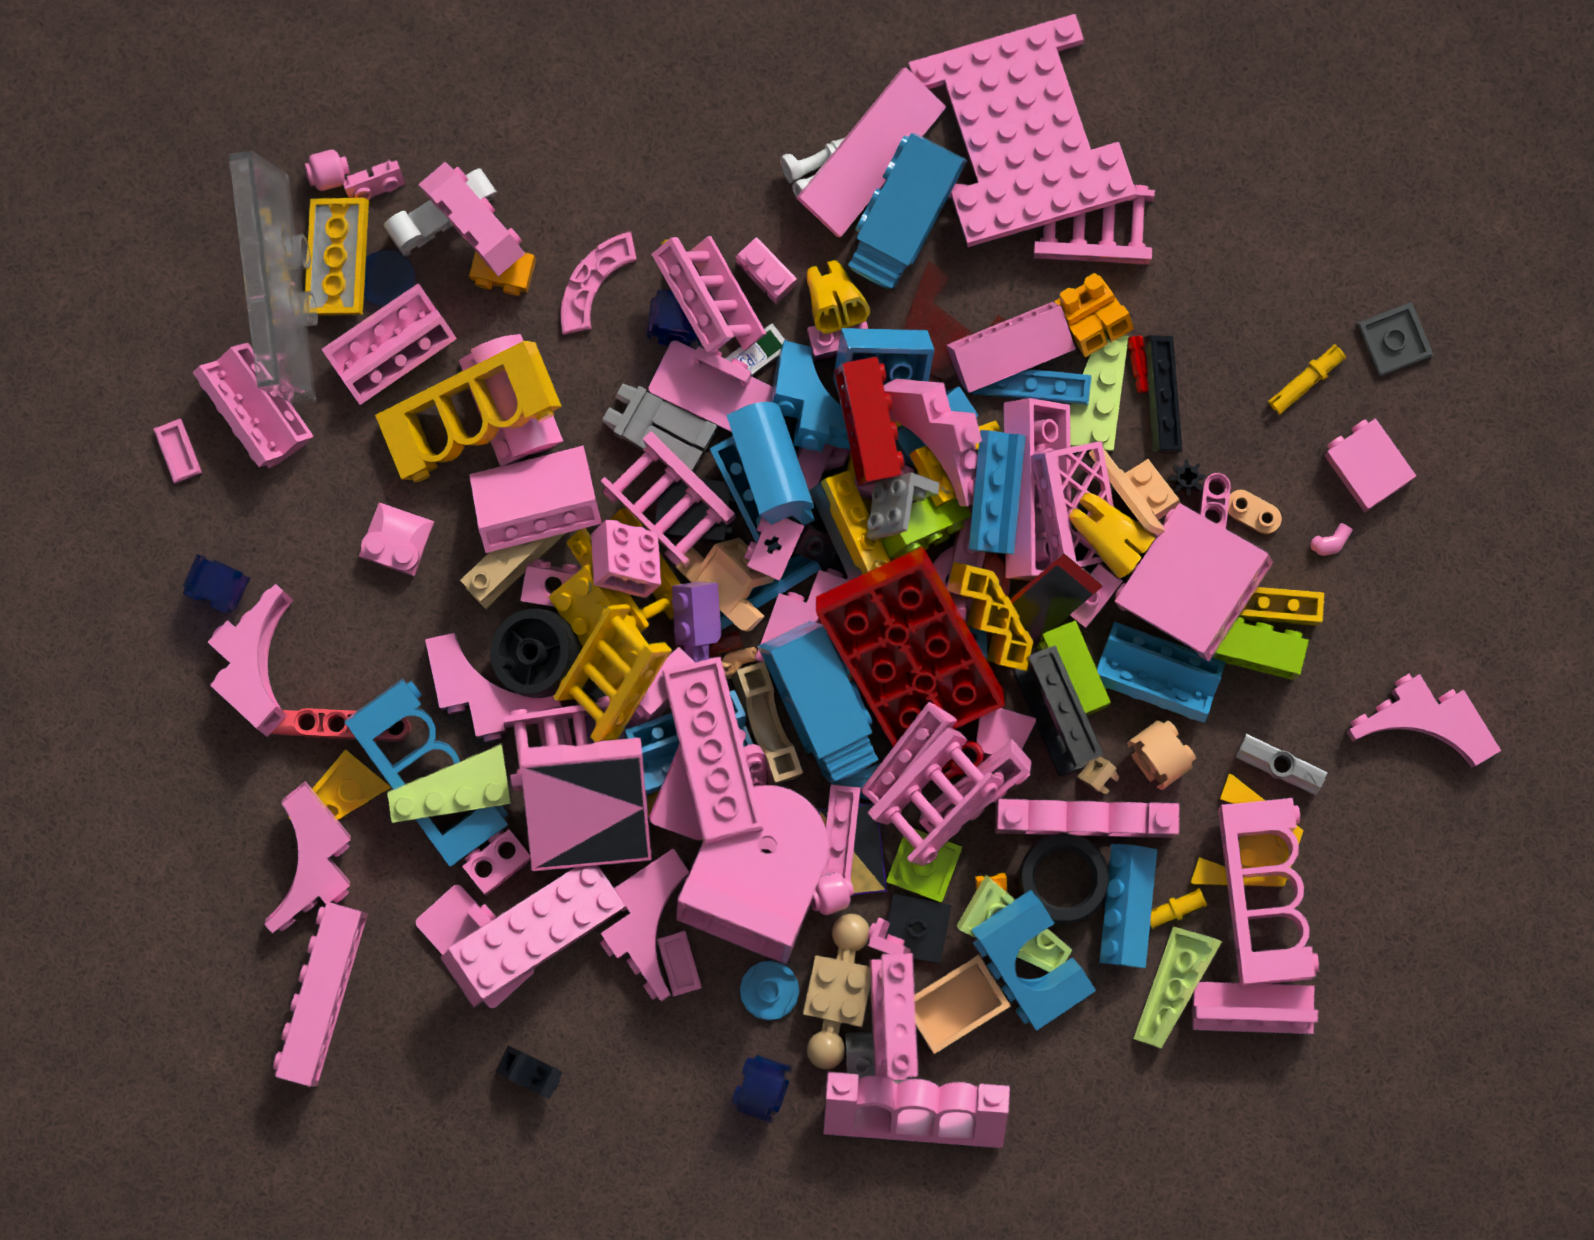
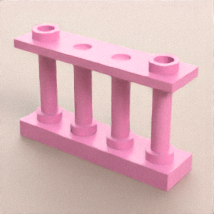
M1134 185L1137 193L1136 198L1128 200L1133 201L1131 242L1128 243V246H1116V242L1113 241L1114 204L1103 208L1102 241H1099V245L1087 244V241L1084 240L1086 213L1074 216L1073 239L1069 243H1058V239L1055 238L1056 222L1044 225L1043 238L1040 239V242L1035 241L1033 258L1150 265L1152 247H1145V243H1143L1144 203L1153 202L1155 190H1148V186Z
M707 236L690 251H685L679 238L673 237L651 254L707 353H714L733 337L737 338L743 350H747L766 335L764 328L711 236ZM707 287H708V289L710 290V292H711L713 298L715 299V301L712 299V297H711L709 291L707 290ZM720 312L723 313V315H724V317H725V319H726V321L728 322L729 325H727V323L725 322V320H724V318H723V316H722V314H721Z
M650 431L643 438V442L647 446L644 449L645 453L614 484L604 477L601 480L602 486L605 487L602 493L613 504L618 500L648 531L658 533V541L667 549L664 554L676 566L681 562L687 567L690 562L684 554L715 523L719 524L723 521L728 526L736 516L703 481ZM660 459L667 466L664 470L666 473L633 505L621 492L651 462H657ZM681 480L688 487L685 491L687 494L654 526L642 513L674 481L677 483ZM702 500L709 507L706 511L707 515L676 546L673 545L663 533L694 502L699 503Z
M608 696L598 698V702H596L603 712L606 711L610 704ZM581 705L527 713L526 709L510 711L509 716H503L505 727H514L520 769L517 770V774L510 775L514 791L523 790L520 749L529 748L526 725L543 722L546 745L555 746L558 745L555 721L573 718L577 746L589 745L585 716L590 714Z
M949 727L868 811V814L874 821L885 825L890 823L895 825L915 848L907 859L921 866L932 862L937 857L939 849L986 800L996 795L999 790L998 787L1004 782L1000 776L987 772L984 776L961 751L962 746L968 740L961 732ZM950 759H953L976 784L965 797L958 792L941 772L942 767ZM930 780H933L955 805L944 819L921 794L922 788ZM909 802H913L935 827L924 840L901 815L902 810Z
M882 954L881 959L870 960L875 1076L885 1077L890 1080H906L907 1077L918 1076L912 954Z

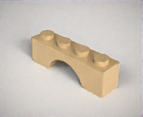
M765 662L736 670L731 677L746 714V720L754 744L760 746L766 756L769 786H775L798 778L803 774L794 745L788 740L780 723L775 706L774 687Z

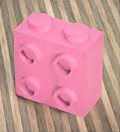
M605 520L591 533L595 586L646 598L661 585L658 533L645 530L642 527L621 524L615 520Z

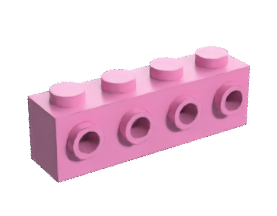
M1013 739L976 767L984 776L987 772L1000 776L1004 782L998 787L999 790L996 795L986 800L968 820L976 819L983 813L987 805L991 802L996 803L998 799H1002L1006 795L1010 787L1014 784H1021L1029 777L1032 761ZM966 775L953 786L965 797L976 784ZM944 793L930 803L943 819L955 807ZM921 812L919 822L931 833L935 827Z

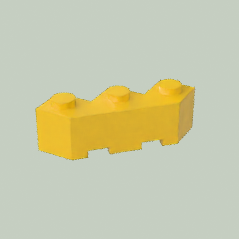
M954 562L947 590L973 597L967 626L993 633L987 661L1027 671L1028 662L1026 658L1031 654L1033 640L1018 619L1019 615L1009 597L1004 594L1000 587L999 580L994 571Z

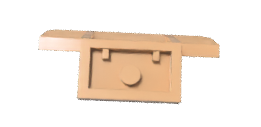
M1092 449L1089 452V455L1095 462L1096 459L1094 449ZM1103 449L1109 482L1142 526L1157 535L1166 531L1158 520L1167 515L1170 510H1175L1180 500L1150 460L1147 459L1124 473L1114 463L1105 449Z
M740 538L715 544L705 559L691 547L684 554L689 559L690 564L685 567L680 562L676 566L677 569L691 582L718 583L720 610L739 629L745 632L751 631L765 616L747 600V597L750 595L752 588L773 583L775 578L747 566L749 559L744 558L749 546Z

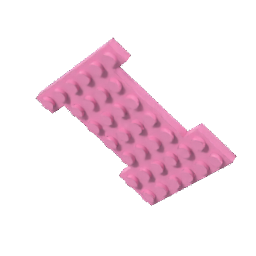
M1075 14L909 62L911 73L928 89L941 85L946 86L977 180L975 184L951 190V197L968 247L1136 198L1137 193L1120 143L1116 142L1090 149L1058 51L1084 44V38Z

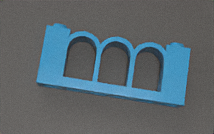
M403 678L345 719L348 728L393 789L406 784L398 772L432 749L446 751L452 757L453 765L460 762L456 751L449 744L442 741H434L436 729L431 716L424 710L417 708L421 705L418 698L422 694L412 681L407 684ZM406 716L422 718L429 727L427 740L417 749L392 765L376 744L374 738ZM502 805L471 810L442 832L430 817L419 818L416 821L448 865L452 866L508 825L505 817L509 814Z

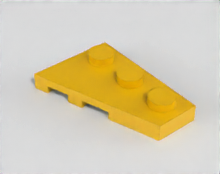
M345 749L312 790L336 819L339 820L391 787Z

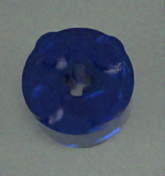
M658 290L657 295L650 300L646 337L651 340L653 335L658 338L659 344L669 346L672 341H678L691 347V342L698 341V346L702 345L673 292Z
M197 553L182 585L185 588L183 594L196 600L205 601L209 599L211 600L209 606L225 613H232L233 609L237 610L251 577L243 575V572L219 561L213 560L212 562L205 559L206 556Z
M756 1055L754 1059L748 1057L742 1070V1074L746 1075L742 1087H736L732 1098V1103L737 1105V1111L773 1123L775 1118L771 1117L773 1111L779 1113L790 1082L784 1079L785 1073H791L792 1067L760 1055Z

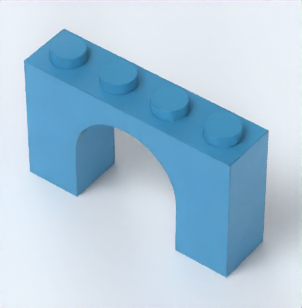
M1030 890L971 931L977 939L973 942L975 948L982 958L987 955L991 961L987 965L996 980L1001 978L1005 983L1001 987L1002 991L1010 1002L1014 1000L1019 1006L1015 1009L1017 1015L1024 1024L1030 1022L1037 1031L1096 990L1073 957L1047 975L1037 979H1024L1016 975L1015 960L1022 946L1054 924L1042 902Z

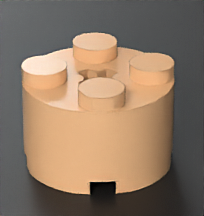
M1156 721L1127 742L1128 748L1133 746L1135 752L1131 754L1135 763L1150 782L1156 779L1161 783L1157 786L1160 790L1165 789L1192 769V761L1196 759L1191 748L1187 745L1183 746L1176 737L1178 731L1170 721L1165 723Z

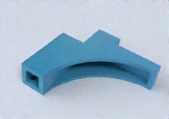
M784 340L777 358L770 402L780 406L783 416L797 418L793 445L822 452L825 444L850 450L842 408L829 395L817 376L812 359V347Z

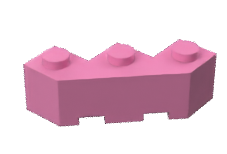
M444 162L418 185L431 202L448 218L459 234L472 245L486 265L499 276L525 254L518 245L522 240L512 228L507 230L493 215L495 209L485 197L480 200L466 184L468 178L459 167L452 169Z

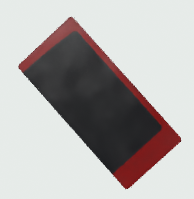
M1063 553L1012 597L1010 601L1019 615L1018 619L1032 638L1034 646L1040 641L1042 634L1058 626L1100 590L1103 585L1068 555Z

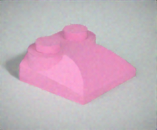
M379 502L367 535L362 540L359 558L415 577L434 521Z

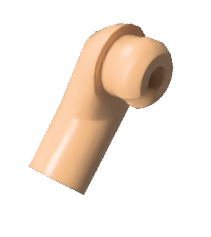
M755 647L731 651L722 659V665L726 679L732 678L731 675L740 669L743 664L755 662L757 654Z

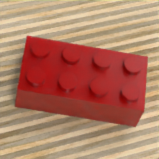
M878 357L842 363L834 370L857 486L875 484L876 482L902 475L901 469H904V459L901 451L897 452L895 440H898V430L896 423H891L889 411L892 410V401L890 394L884 391L883 381H886V371L883 363L879 364Z

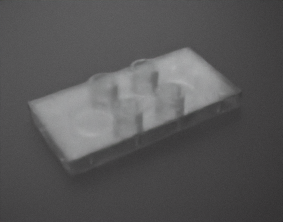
M252 150L229 154L257 386L293 405L316 401L307 327L317 325L318 313L312 292H303L300 270L310 267L311 256L305 235H295L288 174Z

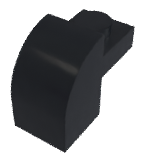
M509 1045L495 1071L499 1075L548 1099L558 1088L562 1071Z

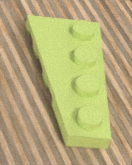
M497 745L452 766L440 769L426 777L388 791L392 823L511 804L502 745Z
M986 875L959 920L957 927L959 930L975 937L971 931L973 928L1014 902L1015 899ZM1047 928L1026 942L1018 952L1017 957L1051 972L1066 962L1072 950Z
M1177 927L1172 928L1133 1039L1158 1048L1163 1047L1222 941Z

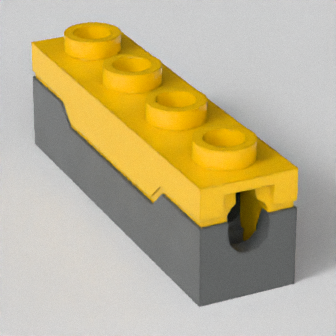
M849 470L825 478L809 490L849 580L891 562L881 540L867 538L868 519L870 516Z

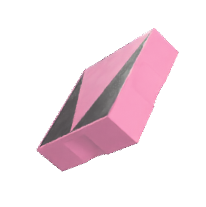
M641 738L599 741L583 746L555 745L520 749L532 871L651 860Z

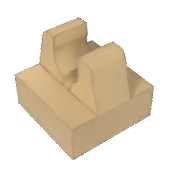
M1099 757L1090 761L1078 775V778L1093 789L1107 794L1109 790L1104 784L1109 778L1118 781L1119 776L1116 772L1117 768L1110 761Z

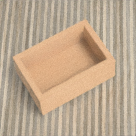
M978 955L914 995L915 1025L932 1053L935 1054L1011 1005Z

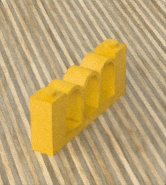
M522 341L375 416L401 479L413 480L416 483L430 477L429 472L438 468L436 462L445 463L456 459L461 454L465 445L480 446L489 443L495 438L499 427L514 429L522 427L530 419H537L538 422L554 416L553 411L562 406L536 343ZM506 370L518 402L514 416L507 421L498 413L485 381ZM470 387L483 419L481 430L473 438L464 431L451 399L452 396ZM434 405L437 406L448 435L447 446L439 455L431 450L416 415Z

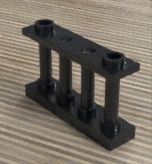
M1055 645L1029 655L1026 658L1028 662L1027 671L1012 668L1033 718H1036L1035 723L1059 777L1087 766V762L1104 755Z

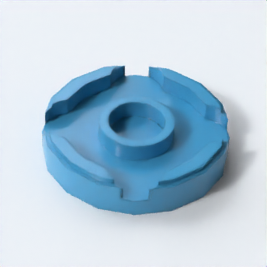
M775 961L760 962L750 967L743 976L740 986L741 1000L746 1009L757 1018L764 1020L780 1019L789 1014L797 1003L799 996L798 980L793 971L782 963Z

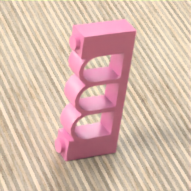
M1293 798L1221 805L1218 813L1240 987L1310 980L1314 978L1315 972L1319 971L1317 953H1312V946L1304 947L1309 938V926L1306 918L1294 909L1303 898L1304 885L1297 872L1289 868L1295 862L1299 850L1297 838L1292 832L1297 828L1296 824L1300 823L1298 805L1294 806ZM1274 834L1281 837L1287 843L1289 852L1284 864L1241 868L1238 837ZM1277 875L1286 878L1292 884L1294 897L1290 905L1247 911L1243 878ZM1287 917L1297 925L1299 940L1296 946L1289 949L1252 952L1248 920Z
M998 799L995 807V834L1054 835L1066 833L1077 836L1174 838L1179 834V804Z
M828 1072L824 1134L1003 1148L1009 1110V1086L979 1084L978 1088L967 1083H949L938 1087L932 1082L920 1079H909L896 1084L893 1080L885 1077L866 1076L858 1079L857 1074Z

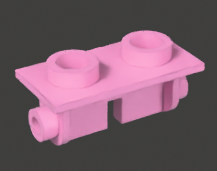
M388 160L385 163L371 167L374 176L369 177L367 171L364 170L348 175L343 185L348 198H366L369 200L371 197L384 192L395 191L406 183L397 160L394 162Z

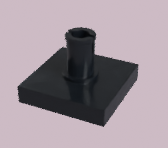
M893 894L888 918L890 925L885 939H887L889 934L905 940L903 946L911 949L912 959L941 964L952 905Z

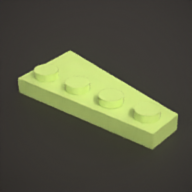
M1105 334L1107 345L1090 355L1083 372L1085 375H1092L1089 406L1070 405V445L1074 447L1102 441L1103 449L1113 452L1128 336L1123 335L1111 342Z

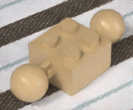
M845 914L839 917L833 925L832 937L835 944L839 947L836 960L817 955L814 960L803 1015L823 1019L821 1032L816 1033L810 1039L807 1046L809 1060L813 1065L821 1069H832L838 1066L845 1056V1045L839 1036L841 1023L862 1027L871 985L870 967L854 964L856 951L862 949L867 944L870 928L866 920L857 914Z

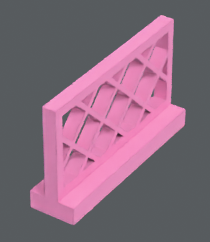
M1102 441L1031 455L1051 564L1063 553L1081 567L1104 562L1092 545L1082 537V534L1070 528L1068 517L1073 509H1078L1077 505L1084 493H1090L1086 489L1093 478L1101 486L1098 496L1114 507ZM1094 449L1096 459L1092 468L1081 461L1086 451ZM1064 455L1072 461L1066 474L1059 469L1057 456ZM1077 466L1088 473L1082 485L1071 478ZM1067 483L1078 491L1071 503L1064 498L1063 490ZM1080 542L1089 550L1083 560L1076 561L1074 549L1077 543Z

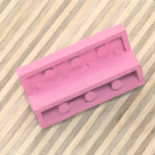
M418 283L321 350L359 405H361L457 338Z
M521 334L509 335L476 346L471 349L472 353L459 360L462 370L464 371L522 342L523 338ZM506 370L485 381L498 413L507 421L514 416L518 402ZM470 387V391H471V393H472V396H473V398H474V401H475V403H476V406H477V408H478V411H479L480 416H481V419H482V414H481V412H480V409H479V407H478V404H477V402H476V400H475V397H474L473 392H472L471 387ZM554 416L539 422L537 419H530L522 427L514 429L499 427L495 438L491 440L500 466L515 463L528 455L543 453L563 442Z
M249 343L233 346L217 361L200 365L193 371L201 388L207 392L214 402L217 411L223 415L232 428L234 435L239 438L248 451L250 458L256 462L258 467L267 465L268 468L278 465L314 437Z
M1199 982L1192 994L1191 1018L1193 1030L1313 1034L1314 1022H1317L1318 1010H1314V986L1261 984L1240 987V983Z

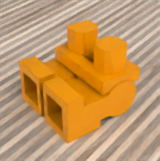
M1095 273L1086 277L1084 284L1076 289L1067 288L1060 292V298L1054 301L1062 307L1070 334L1084 357L1107 345L1105 334L1113 342L1134 329L1128 310L1124 305L1121 306L1101 276Z

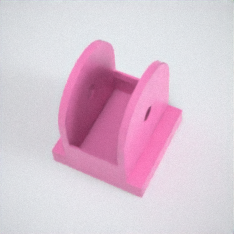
M756 786L754 791L764 830L706 844L703 842L689 878H687L678 899L676 920L787 965L809 910L811 898L826 863L828 837L821 816L804 797L783 787ZM762 851H769L770 854L763 853Z

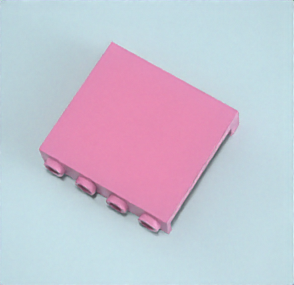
M584 446L469 474L478 527L486 553L602 524Z
M1179 503L1175 510H1170L1165 517L1164 529L1166 531L1159 535L1155 534V539L1148 548L1149 550L1143 559L1140 558V561L1132 570V576L1128 582L1123 583L1117 590L1115 603L1121 611H1129L1194 649L1203 659L1210 661L1270 569L1273 561L1269 553Z

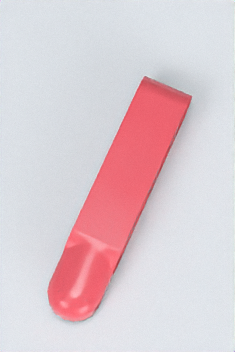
M310 708L299 711L283 710L287 716L271 732V734L357 740L346 723L339 732H333L330 728L331 721L334 718L342 717L345 720L356 711ZM309 715L314 716L315 726L311 730H303L301 728L302 719ZM404 717L400 719L404 723L402 733L392 735L388 728L375 737L374 741H403L410 735L411 725Z

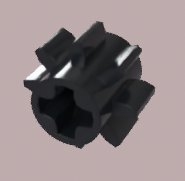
M1185 459L1182 468L1177 465L1172 467L1177 475L1169 477L1168 482L1176 483L1175 494L1182 490L1185 491V495L1188 498L1193 488L1198 492L1202 490L1198 481L1204 480L1206 475H1199V463L1191 466L1188 459ZM1185 472H1188L1190 477H1194L1190 485H1186L1185 480H1180Z

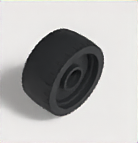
M526 609L513 613L512 616L507 617L500 624L492 639L490 657L494 673H496L499 681L508 689L526 697L546 698L555 695L561 683L560 681L566 677L583 646L580 644L577 635L573 632L571 625L561 615L544 609ZM537 647L538 653L533 659V651Z

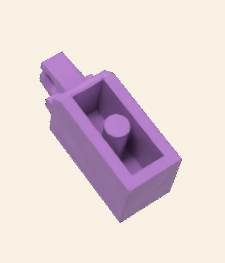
M692 582L672 586L676 645H684L685 653L694 662L708 660L709 644L717 643L721 637L718 583Z

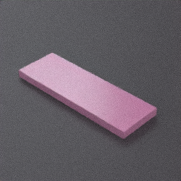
M906 67L902 68L796 199L836 237H841L870 202L875 190L881 188L886 182V179L882 178L903 136L909 137L911 133L923 136L946 106Z
M721 657L662 670L704 843L764 830Z

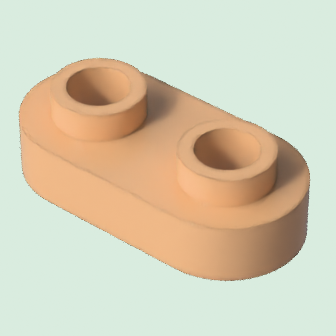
M1236 490L1230 494L1228 515L1261 534H1271L1279 528L1282 517L1280 511L1275 506L1245 490ZM1239 499L1244 500L1246 508H1237L1236 501ZM1262 515H1271L1272 522L1264 523Z

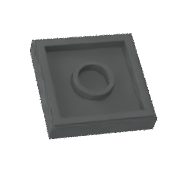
M1412 302L1357 323L1378 377L1434 356Z

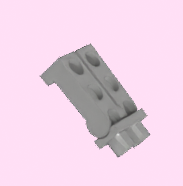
M622 384L615 399L628 405L626 410L621 414L609 407L602 422L613 430L614 436L626 440L642 451L647 447L643 442V438L652 431L694 473L703 457V452L705 453L718 430L717 425L700 419L646 392L647 390L641 386H638L636 389Z

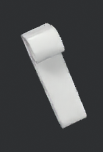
M480 168L466 175L468 178L466 184L480 200L485 197L490 201L497 195V191ZM428 200L409 214L406 211L395 214L384 224L388 235L403 256L410 255V250L416 246L420 248L435 238L434 234L440 230L444 232L453 226L431 200Z

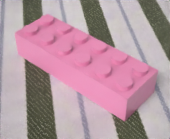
M1027 398L1004 402V433L1026 435L1014 555L1005 554L1007 579L1032 581L1051 564L1031 455L1071 447L1070 405ZM1064 455L1057 456L1059 469L1066 474L1071 466V460ZM1067 483L1063 493L1064 498L1071 503V485ZM1069 519V525H1070V528L1072 529V523H1071V521H1070V519Z
M598 865L575 867L450 947L440 958L473 1007H476L613 918L625 907V904Z
M327 902L325 907H320L316 919V924L320 925L317 936H312L309 942L307 953L311 954L308 965H303L299 976V982L303 984L300 994L295 993L291 1003L290 1011H293L294 1015L291 1023H286L283 1030L282 1040L286 1042L283 1052H278L273 1065V1069L277 1070L275 1077L307 1086H318L368 916L367 913Z

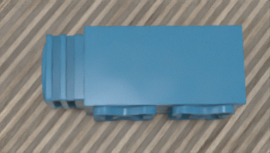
M911 133L909 137L903 136L882 178L886 179L883 188L875 190L855 230L859 232L857 239L860 240V243L848 266L855 273L887 289L895 288L907 265L914 264L967 160L916 133Z
M808 621L757 646L805 752L808 754L812 752L823 777L833 782L842 780L861 772L870 766L871 763L878 760L867 736L872 733L869 726L872 723V719L862 702L856 684L853 681L849 682L845 673L848 667L822 624Z

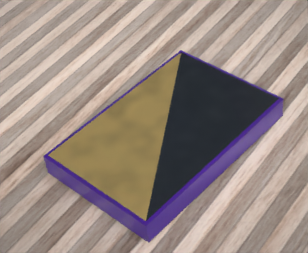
M874 803L858 805L850 880L854 890L853 895L887 892L879 822L874 821L868 814V811L875 805ZM828 808L818 809V813L826 828Z

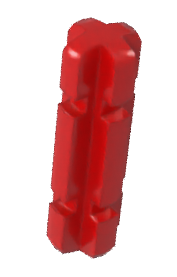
M1132 336L1128 338L1127 344L1129 351L1132 352L1130 359L1134 378H1137L1135 382L1138 393H1147L1148 381L1145 351H1143L1145 347L1144 339L1142 336Z

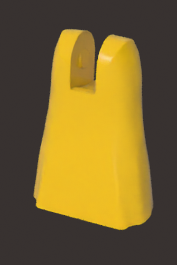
M836 260L827 262L829 274L821 276L817 266L811 267L807 271V284L810 291L816 329L823 332V334H829L842 328L864 323L870 314V307L867 301L853 284L843 266Z
M1086 492L1079 501L1091 513L1090 516L1078 509H1073L1068 517L1118 578L1125 577L1140 561L1141 556L1139 554L1144 553L1155 539V534L1118 511L1101 497Z

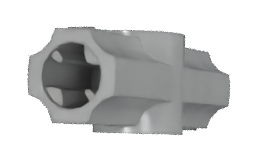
M1247 734L1235 758L1270 774L1273 778L1281 779L1317 796L1327 775L1326 771L1294 757L1290 752L1281 751ZM1277 757L1287 760L1289 765L1287 772L1281 773L1274 768V760Z

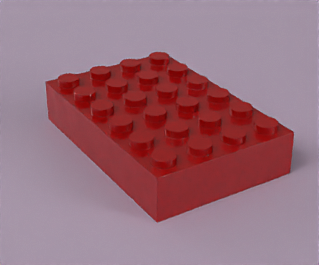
M920 547L816 596V614L893 747L928 702L933 703L957 719V722L951 729H956L1005 706L1004 693L999 681L924 547Z

